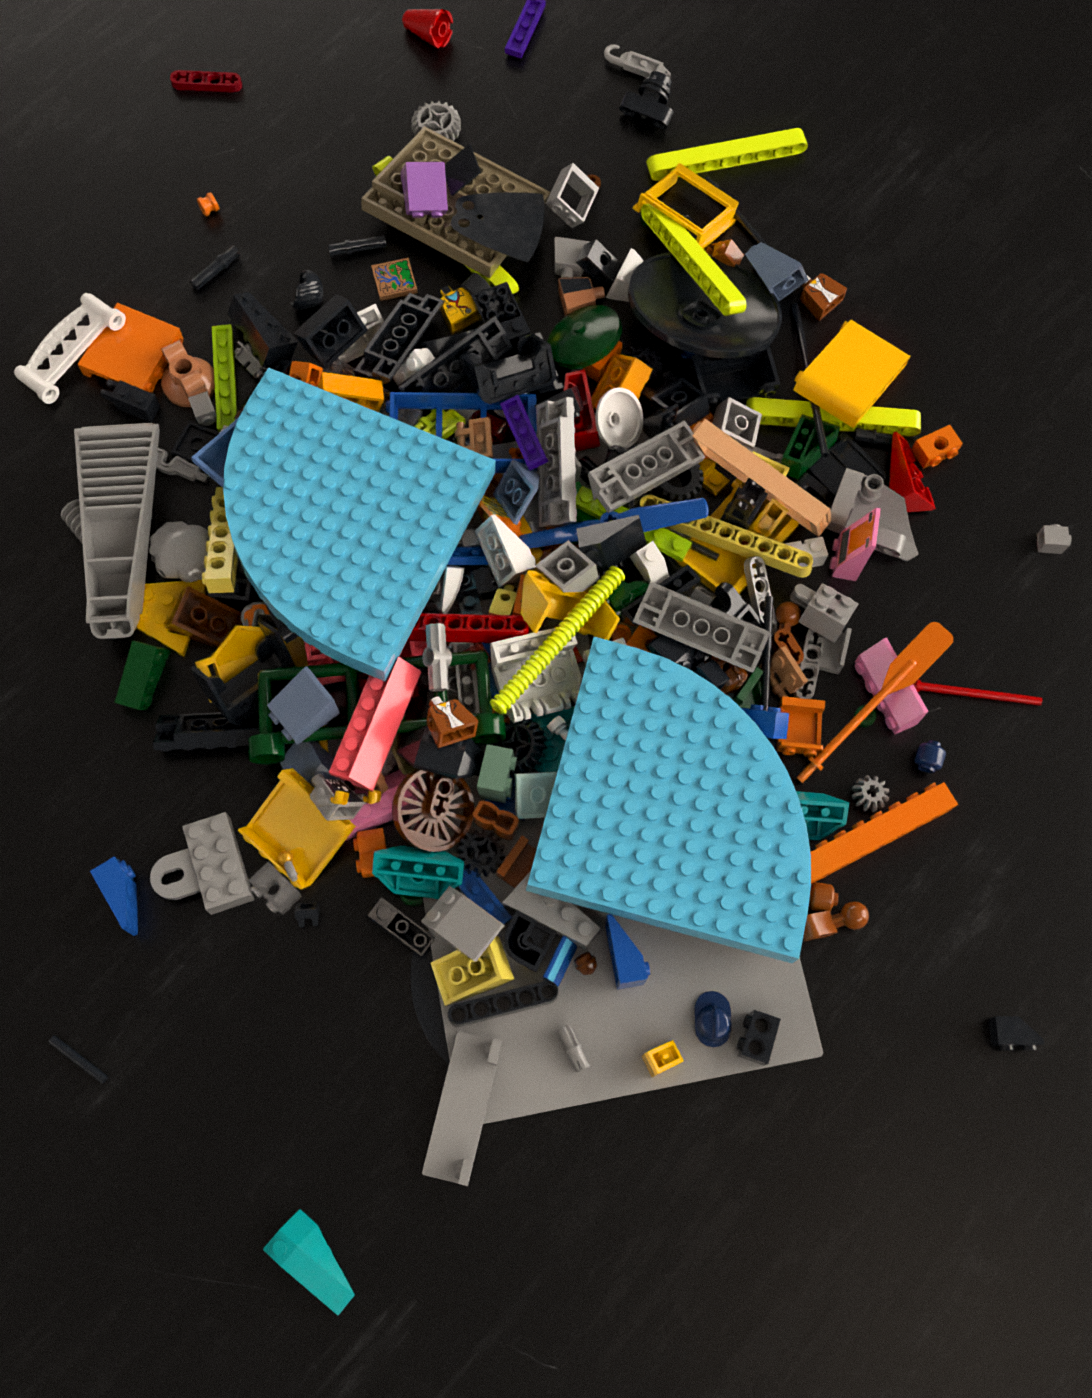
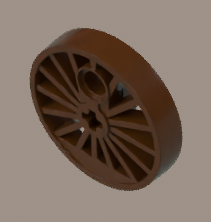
M418 769L403 779L394 794L392 816L398 833L406 842L425 851L439 852L454 847L460 842L461 838L465 837L473 821L474 799L468 784L463 778H445L446 776L438 774V777H434V773ZM424 773H426L427 787L421 777ZM414 780L416 781L417 786H418L420 792L417 791V790L411 785V783H412ZM440 783H442L443 786L441 792L438 789ZM456 784L459 790L454 792V785ZM406 790L419 801L404 797ZM462 795L463 803L450 804L451 801ZM402 801L421 808L402 810ZM463 808V816L450 812L449 809ZM419 813L403 823L402 815ZM446 816L461 820L459 827ZM418 822L416 826L413 828V830L407 829L409 826ZM445 825H447L454 832V835L451 838ZM438 830H439V832H440V834H441L443 840H442V839H439Z

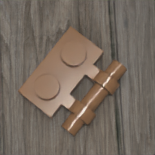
M489 417L469 420V428H465L464 422L456 423L455 438L458 445L493 458L491 421ZM470 437V445L466 446L465 438Z
M786 646L779 648L771 656L770 685L773 688L772 692L780 700L782 696L788 697L784 690L787 689L791 694L808 682V679ZM776 673L778 674L779 678L781 679V681H782L781 683H779L778 680L776 679V677H775V674H776Z

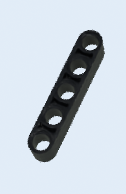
M543 981L456 1003L449 1008L448 1019L453 1026L462 1027L548 1005L557 999L558 987L552 981ZM551 987L554 990V996L545 998L541 993L542 989ZM522 993H529L532 996V1001L528 1004L520 1002L519 996ZM501 998H506L510 1002L509 1007L505 1010L497 1007V1001ZM478 1004L487 1006L488 1010L484 1015H477L474 1012ZM457 1009L463 1010L465 1013L461 1021L452 1019V1014Z

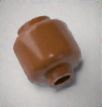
M818 882L811 883L808 908L812 911L824 912L831 911L833 906H837L839 896L835 892L833 885Z

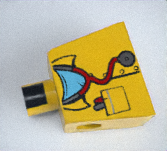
M445 286L441 289L440 294L443 297L440 299L444 300V305L440 311L452 335L479 321L471 295L464 288L452 291L450 286Z

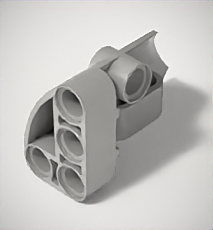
M846 468L830 509L831 522L825 529L840 534L841 531L875 508H881L877 542L874 550L904 561H909L916 557L918 551L909 524L905 498L884 485L881 476L877 474L867 476L864 473ZM868 484H874L877 489H871Z

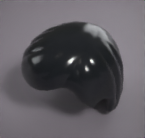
M304 270L300 273L294 302L290 303L291 307L297 310L313 308L319 305L323 299L321 280L313 271Z

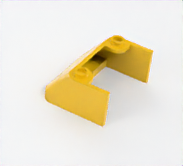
M529 570L523 580L521 615L533 633H538L545 617L563 621L593 586L591 585L584 592H562L543 573ZM605 600L594 614L592 613V617L588 618V621L584 623V626L578 632L582 635L590 634L594 637L609 640L620 618Z

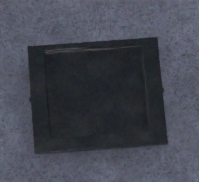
M846 432L838 436L836 443L828 449L829 456L827 458L820 457L806 471L830 491L833 500L846 468L864 473L867 476L877 474L881 476L883 484L887 487L890 481V477ZM868 484L871 489H877L874 484Z

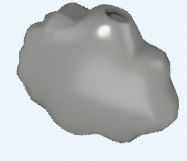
M183 521L167 522L157 529L150 537L149 553L152 555L151 560L155 563L157 572L163 578H179L185 583L202 580V572L206 570L204 567V557L208 555L206 541L210 539L208 530L199 525H187Z

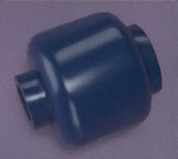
M929 740L928 743H921L914 758L916 765H918L917 768L931 774L939 771L943 766L946 751L941 747V743L934 740Z

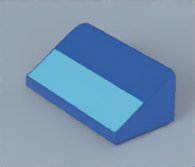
M562 936L543 975L544 981H552L557 987L560 985L577 949L576 944L566 936Z

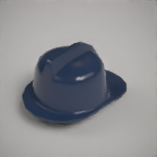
M705 992L699 996L695 1003L696 1036L706 1046L719 1047L726 1043L731 1035L730 1003L719 992Z

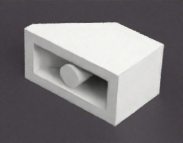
M653 541L630 556L644 580L648 581L649 584L650 581L660 584L669 577L665 558Z

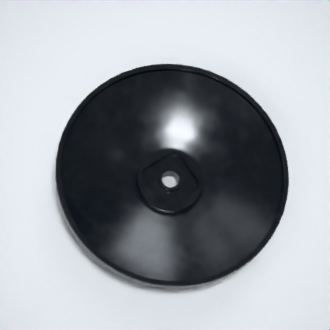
M671 252L648 258L634 270L628 286V300L632 311L650 332L679 349L714 358L744 357L760 352L768 347L779 332L782 323V310L775 294L770 293L759 277L738 264H735V267L729 266L708 254L746 300V310L743 313L724 316Z

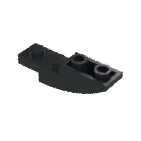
M454 565L464 568L463 579L456 596L460 614L483 615L471 565Z

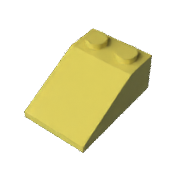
M499 936L494 938L476 962L458 950L431 962L445 1006L492 990L514 980Z

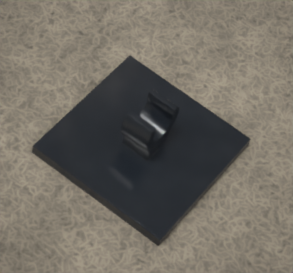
M470 144L445 164L446 182L452 196L481 173Z

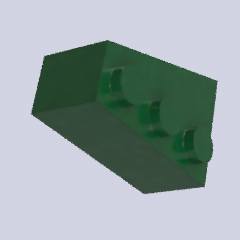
M803 414L781 464L790 468L787 476L799 479L821 457L814 419ZM822 421L829 449L836 443L840 426Z

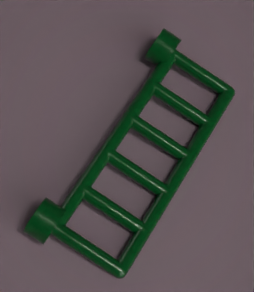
M484 650L451 653L452 661L450 666L476 665L480 713L473 714L478 720L476 736L471 739L476 744H493L505 740L504 716L493 713L490 704L492 698L487 653ZM423 655L400 657L417 669L428 668L423 663ZM343 663L308 665L307 667L316 678L345 675L347 719L349 725L360 699L358 674L365 673ZM306 666L264 669L258 673L260 734L251 736L248 739L250 762L255 764L282 762L285 760V744L295 743L293 740L288 741L281 731L273 732V721L268 716L271 711L267 705L272 701L271 682L292 680ZM447 691L434 692V698L440 697L443 702L448 701ZM404 714L397 734L410 733L428 726L427 718L405 720ZM348 725L321 727L302 742L343 739Z

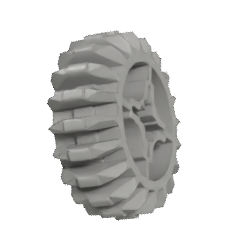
M431 101L430 104L424 103V107L419 106L418 111H414V116L411 120L414 136L425 126L452 141L458 138L461 130V119L458 116L457 110H454L453 105L448 106L447 102L441 104L440 101L438 103Z

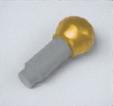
M287 850L282 851L278 855V862L285 867L291 881H297V872L293 865V854Z

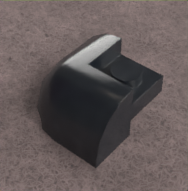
M516 910L504 935V948L508 956L515 962L537 972L557 932Z

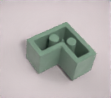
M486 745L477 783L481 799L506 803L507 797L511 798L513 784L512 778H509L511 770H515L517 762L513 749Z

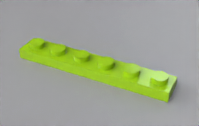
M231 324L212 326L218 432H221L224 425L229 426L235 421L234 416L237 412L233 328Z
M584 486L580 488L576 495V508L600 520L601 516L607 511L598 498L596 500L593 499L592 490ZM621 506L614 511L620 514L629 509ZM666 528L644 532L647 544L653 541L659 551L680 562L684 560L692 546L691 541Z

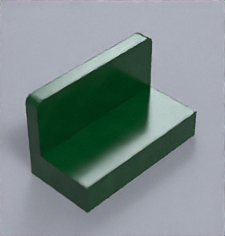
M758 667L755 668L753 673L750 672L746 681L732 698L741 709L750 708L751 704L759 705L761 702V681L759 678L763 671Z

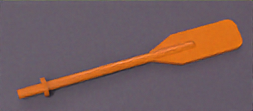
M938 622L929 623L891 662L881 690L836 735L823 751L815 758L812 756L808 758L811 763L796 778L803 783L817 768L821 771L824 768L821 764L887 695L913 685L953 643L952 634Z

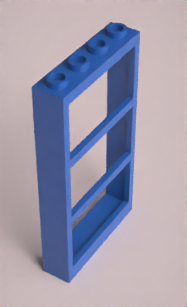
M390 392V400H386V413H390L389 417L398 420V409H436V436L442 438V409L480 410V418L487 417V410H502L500 403L508 399L488 404L482 401L477 393ZM521 394L519 397L537 435V417L534 406L536 405V394ZM491 458L496 460L495 473H505L512 459ZM514 459L516 461L526 464L524 459Z

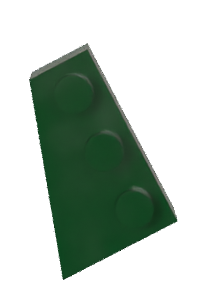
M132 640L115 703L138 710H147L151 705L152 695L171 650Z

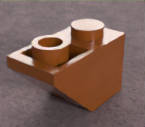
M732 239L710 244L704 249L707 254L735 267V264L740 265L744 256Z

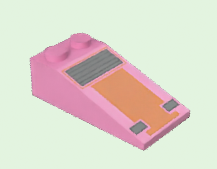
M875 508L841 531L838 539H834L832 551H835V556L830 561V569H833L832 577L851 581L857 580L876 547L881 508Z

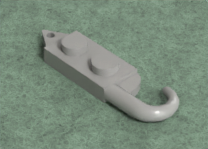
M609 45L604 50L606 60L623 67L624 70L646 78L649 77L652 71L661 72L669 78L671 76V73L663 66V62L633 51L623 53L620 58L611 55L610 50L619 49L618 45Z

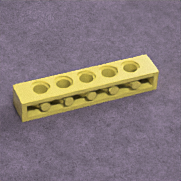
M216 487L215 496H212L213 510L210 511V521L212 524L208 526V536L210 539L206 541L208 555L204 557V567L206 570L202 572V583L207 586L208 593H230L235 591L238 556L226 519L223 487Z

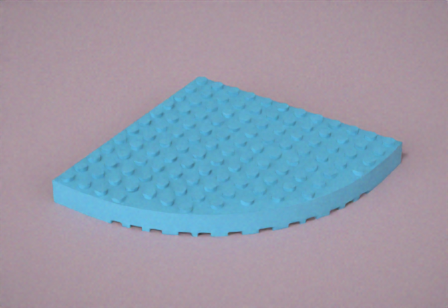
M268 367L237 420L229 443L224 467L223 494L225 512L236 554L246 577L257 591L260 599L266 603L278 620L280 619L287 625L289 630L296 633L309 645L319 649L321 653L386 682L495 474L496 460Z
M594 637L526 891L788 963H794L800 956L811 890V853L807 826L799 797L788 771L774 747L757 724L729 696L693 671L662 656Z

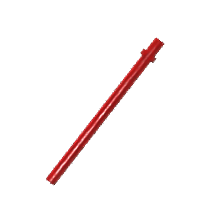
M917 680L913 684L917 692L921 690L1039 706L1042 704V697L924 683L921 680Z

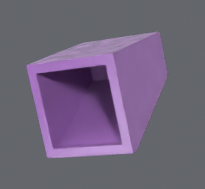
M406 162L400 172L406 214L412 215L413 218H422L424 215H431L432 218L443 217L448 211L445 162Z

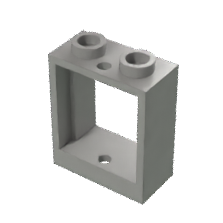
M572 163L561 170L545 204L563 219L567 225L574 228L585 221L599 187ZM566 183L582 197L576 211L560 197Z

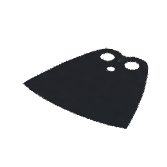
M497 192L466 195L457 199L455 205L457 214L451 220V226L454 230L485 247L526 262L530 260L536 250L543 228L545 209L543 194ZM470 201L474 203V208L466 210L462 204ZM481 214L484 218L478 219L477 215ZM463 218L468 219L470 225L468 227H461L458 221Z

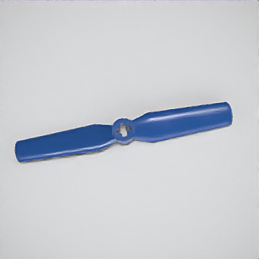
M697 498L632 508L620 514L615 511L605 512L600 520H587L520 535L519 539L529 549L564 544L568 540L576 542L578 541L577 528L635 515L640 516L643 531L647 532L706 518L709 514V508L705 498Z

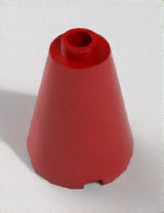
M408 9L402 16L404 27L433 47H445L449 42L453 31L450 30V23L453 24V18L448 10Z

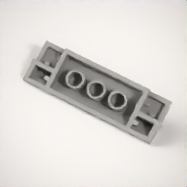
M565 397L555 402L546 401L536 406L537 437L549 461L538 467V475L540 476L538 485L539 528L560 527L577 522L576 449L574 445L575 409L573 398Z
M683 421L590 471L588 477L593 499L596 500L598 498L605 510L610 513L702 462L705 456L694 442L692 437L694 433L688 424Z
M651 581L633 622L752 673L771 633Z

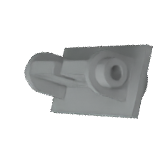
M238 341L237 343L241 347L234 351L235 358L244 367L250 362L246 369L254 378L262 379L268 367L260 365V358L253 354L250 344L244 345Z

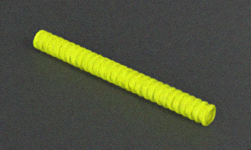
M611 566L605 572V575L601 576V580H598L592 589L584 595L580 603L576 604L572 612L568 613V617H565L559 623V626L555 628V631L551 632V636H548L542 642V645L538 647V650L534 651V655H531L529 660L525 661V665L521 666V670H517L512 679L508 680V684H505L503 689L499 690V694L494 696L495 699L490 700L491 707L496 712L503 715L507 713L511 705L515 704V699L518 700L524 690L529 688L528 685H531L533 680L537 679V675L542 673L541 670L546 669L550 661L554 660V656H557L559 651H562L563 646H566L567 642L571 640V637L576 635L575 632H578L584 626L588 618L592 617V613L594 614L601 604L609 598V595L613 593V590L617 589L621 581L625 580V575L621 569Z

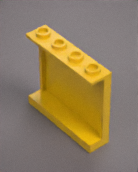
M290 768L280 772L277 776L280 779L279 783L248 825L239 828L238 831L243 835V839L246 842L255 846L262 857L271 861L274 864V868L287 877L288 874L285 867L278 862V855L282 851H290L293 854V865L298 880L294 882L290 879V883L301 890L313 884L356 825L350 820L327 821L310 799V794L314 787L297 771Z

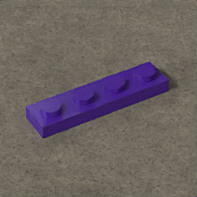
M545 0L526 1L505 46V54L522 59L545 8Z
M519 395L500 403L528 469L531 471L549 462Z

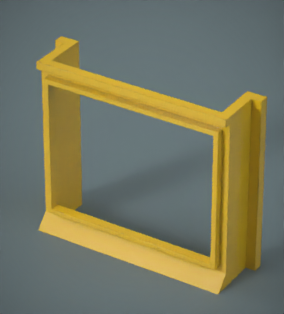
M678 163L672 172L645 193L640 194L639 201L633 206V209L639 213L643 204H651L697 235V243L705 249L736 222V219L733 217L739 202L681 163ZM678 176H680L725 206L726 209L701 229L657 198L676 184Z

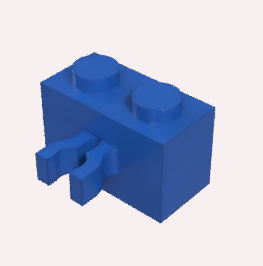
M751 704L750 708H742L757 724L766 738L787 739L789 713L781 712V708L768 707V710H763V705Z

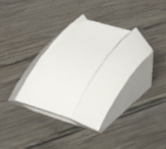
M454 565L446 566L426 604L427 610L430 613L447 614L459 592L464 568Z

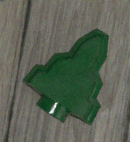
M643 580L621 581V584L617 586L616 590H613V593L609 595L606 601L619 617L621 616L622 609L646 593L649 583Z

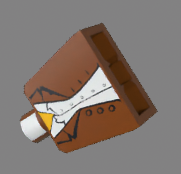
M819 274L813 280L807 276L808 281L801 285L804 289L800 299L818 321L843 301L847 291L845 286L825 274Z
M435 697L429 702L430 708L428 709L427 725L438 748L476 736L478 720L458 700L453 699L443 702L440 697Z

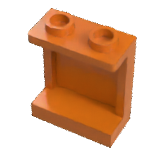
M782 696L779 708H781V712L789 713L787 739H777L776 751L782 752L784 755H795V753L804 754L805 757H816L823 751L821 729L825 701Z

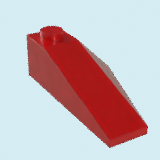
M895 431L892 437L889 488L905 498L907 512L932 511L936 508L928 487L924 488L920 480L923 478V474L913 463L916 459L909 443L902 435Z

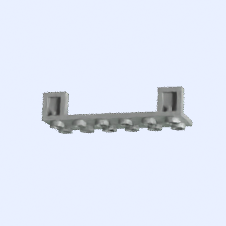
M461 1032L456 1034L422 1171L423 1175L468 1186L502 1040L494 1038L490 1040Z

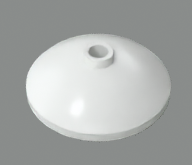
M610 389L598 402L595 421L597 431L603 442L609 447L620 445L627 449L635 444L643 428L642 407L638 398L628 389Z

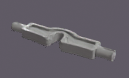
M158 448L156 468L160 472L168 475L177 474L192 482L198 479L206 484L208 483L209 475L200 472L198 466L187 462L179 456H175L170 463H165L168 453L164 449Z

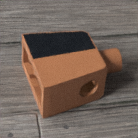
M588 277L558 279V292L565 317L580 308L596 305V299L605 298L603 286L592 288L590 278Z

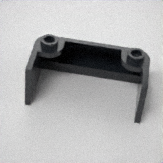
M259 619L257 622L265 638L259 641L255 647V654L258 660L225 684L218 676L208 677L195 666L190 668L205 695L225 719L234 725L242 723L259 710L258 673L261 670L296 667L279 631L262 619ZM291 680L271 682L272 700Z

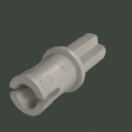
M566 1025L560 1028L558 1032L567 1049L565 1053L569 1054L576 1072L589 1067L590 1064H588L581 1049L583 1045L579 1044L572 1027Z

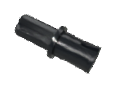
M858 427L854 430L853 440L868 442L870 445L874 443L892 445L893 435L876 432V429L866 430Z

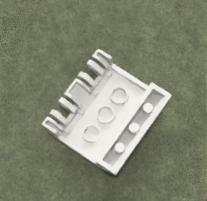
M555 628L490 644L491 668L498 693L505 684H508V680L512 679L516 671L521 670V666L525 665V661L529 660L531 655H534V651L538 650L542 642L548 636H551V632L555 631ZM575 636L571 637L567 645L563 646L562 651H559V654L554 656V660L550 661L545 670H541L542 673L537 675V679L533 680L531 685H528L529 688L524 690L518 700L515 699V704L511 705V708L507 710L506 714L513 723L523 721V718L525 720L530 719L531 712L529 708L539 717L543 716V713L546 715L562 711L563 709H570L571 702L569 698L576 704L582 676L573 648L578 644Z

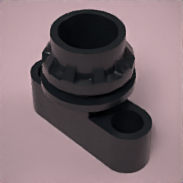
M652 71L649 77L644 79L642 85H640L638 89L640 95L629 91L625 93L619 110L633 118L636 113L641 114L642 119H646V117L652 118L653 126L667 129L674 114V111L666 106L671 94V79L661 72Z

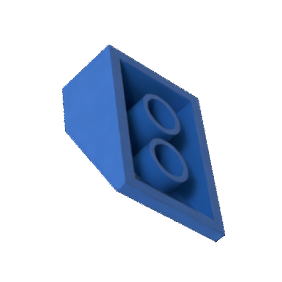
M114 856L90 872L122 929L135 936L138 934L137 884L133 879L136 877V874L124 860L119 861Z
M607 915L604 924L617 990L644 985L650 975L648 961L644 962L643 955L613 915Z

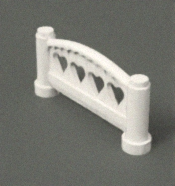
M90 293L83 294L80 299L82 305L66 316L48 333L33 353L26 366L19 365L14 370L16 378L36 392L38 398L47 404L55 402L59 396V389L54 384L88 348L93 340L107 326L116 331L125 324L126 317L121 311L112 309ZM85 315L89 316V326H77V323L82 321ZM75 329L77 339L64 341L65 336ZM58 344H62L64 352L62 355H50ZM49 358L50 368L47 370H37V367L43 363L44 359Z

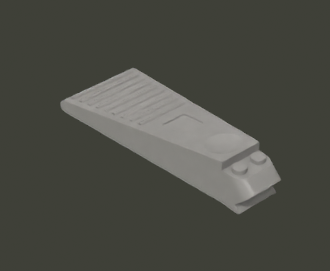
M140 423L89 426L74 429L87 598L86 623L90 624L92 634L100 639L130 637L134 633L139 623L140 614L143 611L160 432L159 424Z

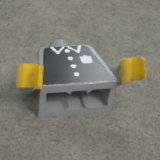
M317 774L311 780L315 788L310 794V799L327 821L353 820L364 804H374L381 800V791L368 790L367 796L365 793H354L340 779H325L322 774Z

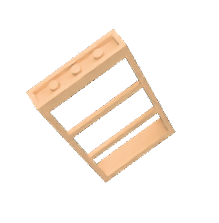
M704 419L702 423L699 422L695 426L692 437L703 454L743 483H746L748 478L752 479L768 493L766 499L769 502L772 498L776 499L789 510L787 515L819 537L831 522L829 507L707 419Z

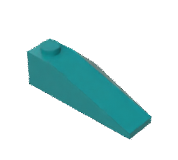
M299 1209L275 1234L263 1250L314 1296L339 1315L355 1294L326 1243L319 1226Z

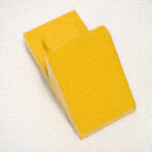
M704 459L698 463L700 465L699 470L703 471L704 481L702 487L717 497L729 484L730 480L715 469L716 462L711 459Z
M772 498L748 531L768 538L776 527L781 524L789 510Z

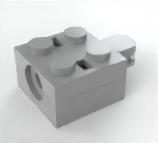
M823 583L817 592L803 584H797L790 595L792 602L805 609L798 622L834 643L858 606V603L850 597L844 596Z

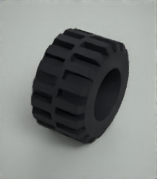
M696 464L675 476L683 479L687 483L686 486L674 487L666 481L651 489L653 491L652 495L670 502L697 499L700 496L704 481L703 471L699 470L700 465Z

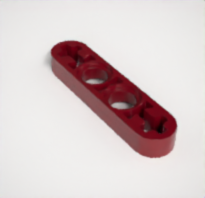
M176 70L170 75L172 86L177 90L238 92L242 89L240 75L232 72ZM195 79H201V80H202V81L199 82V83H194V82H193V80H195ZM212 80H220L217 84L211 83Z

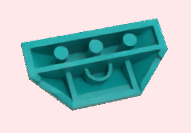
M796 791L806 822L808 839L821 840L839 827L846 825L849 802L823 793Z
M396 846L374 851L372 874L376 878L378 877L394 894L439 899L449 886L456 888L462 884L464 861L446 851L431 852L407 846Z

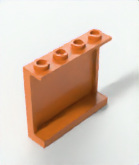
M117 303L113 309H118L125 315L126 321L124 326L116 331L107 326L90 344L79 361L78 366L83 375L89 378L92 374H95L107 380L110 379L116 382L121 380L153 393L156 383L162 378L164 370L168 365L161 349L178 340L183 344L184 338L180 328Z

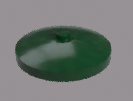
M602 305L583 307L568 314L553 328L547 340L551 344L554 363L564 369H580L595 364L607 356L617 345L622 334V324L613 309Z

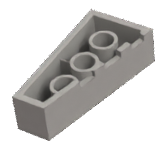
M529 872L502 902L504 908L514 913L518 910L532 917L538 923L557 932L556 935L559 937L566 936L576 946L585 950L600 933L601 928L572 903L526 891L530 876Z

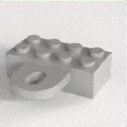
M226 812L182 826L188 848L162 857L151 870L150 882L157 894L168 900H178L201 892L205 909L211 915L254 901L232 821ZM176 870L184 871V877L180 881L168 885L162 884V877L165 874Z

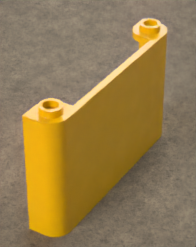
M853 320L843 323L839 330L840 332L805 371H800L794 380L797 383L793 390L854 428L903 370L910 359V355Z
M736 478L731 485L733 487L732 492L710 517L720 520L738 487L743 488L745 483ZM767 499L763 502L751 525L769 503ZM786 515L781 524L776 527L768 538L784 543L800 523ZM703 527V528H702V530H709V529H711V528H709V527ZM691 537L690 540L720 555L717 561H714L689 549L682 562L676 560L683 568L688 564L701 578L700 582L714 593L720 583L726 582L731 584L740 595L747 586L744 572V561L747 558Z

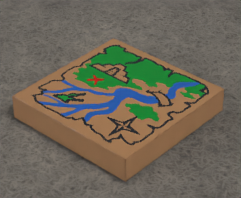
M409 258L371 265L380 301L406 296L409 293H418Z

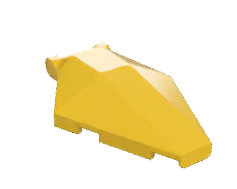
M235 625L211 657L195 662L197 669L199 668L202 673L210 677L211 673L208 665L213 664L216 675L225 684L258 660L255 654V647L259 641L265 638L261 628ZM299 636L288 644L284 641L296 667L308 666L303 639Z

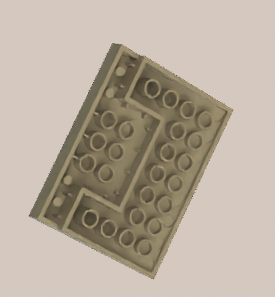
M424 126L372 181V188L361 198L362 210L480 274L491 278L507 255L485 247L452 228V217L457 214V209L455 208L457 199L466 195L483 193L543 194L545 204L551 192L474 152L481 173L454 196L450 194L446 182L448 211L443 217L432 218L431 215H424L422 218H413L412 215H407L400 173L405 163L445 162L446 164L464 148ZM466 201L462 206L466 210H472L474 203ZM481 214L477 215L478 219L484 218ZM463 218L458 221V224L461 227H468L470 221Z

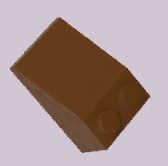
M187 586L181 592L165 628L177 634L188 636L197 642L218 648L235 625L241 626V612Z

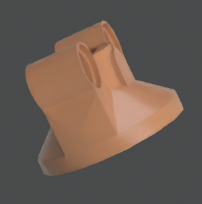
M180 340L162 348L161 350L168 366L162 375L161 386L170 402L180 407H191L188 398L206 391L211 399L215 393L214 368L205 360L189 356Z

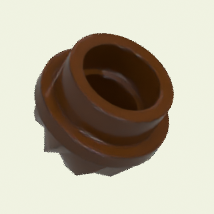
M589 951L574 959L576 970L583 975L594 973L597 967L596 957L592 956Z

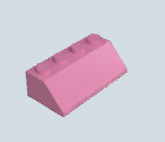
M887 638L882 639L861 653L855 660V669L859 675H862L865 680V687L869 693H872L873 697L881 690L889 665L897 657ZM914 685L887 695L877 705V709L882 711L885 716L887 727L894 734L917 725L929 712Z
M401 770L384 776L389 789L381 794L380 802L364 804L354 819L350 820L356 827L345 841L356 837L358 831L371 830L393 820L392 802L399 784L408 775H403ZM414 780V781L411 783V785H412L417 791L420 792V790H419V788H418V786H417V783H416V781ZM353 790L356 794L365 793L368 796V791ZM406 790L404 797L419 801ZM402 801V810L420 808L419 806Z

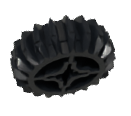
M523 718V721L515 723L510 720L509 724L505 722L506 739L491 745L513 749L517 762L515 770H511L510 775L529 773V770L536 771L535 765H542L540 758L546 757L543 750L548 749L547 745L544 744L548 740L547 737L543 736L544 730L531 719L525 720ZM527 731L531 737V743L528 742Z

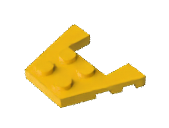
M202 580L191 583L176 581L145 584L143 611L140 614L136 629L158 640L164 646L176 651L177 654L185 656L190 638L171 633L165 627L181 592L187 586L203 594H206L207 586L203 585Z

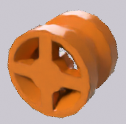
M211 192L207 193L203 198L199 197L196 199L205 216L210 215L212 211L219 210V205Z

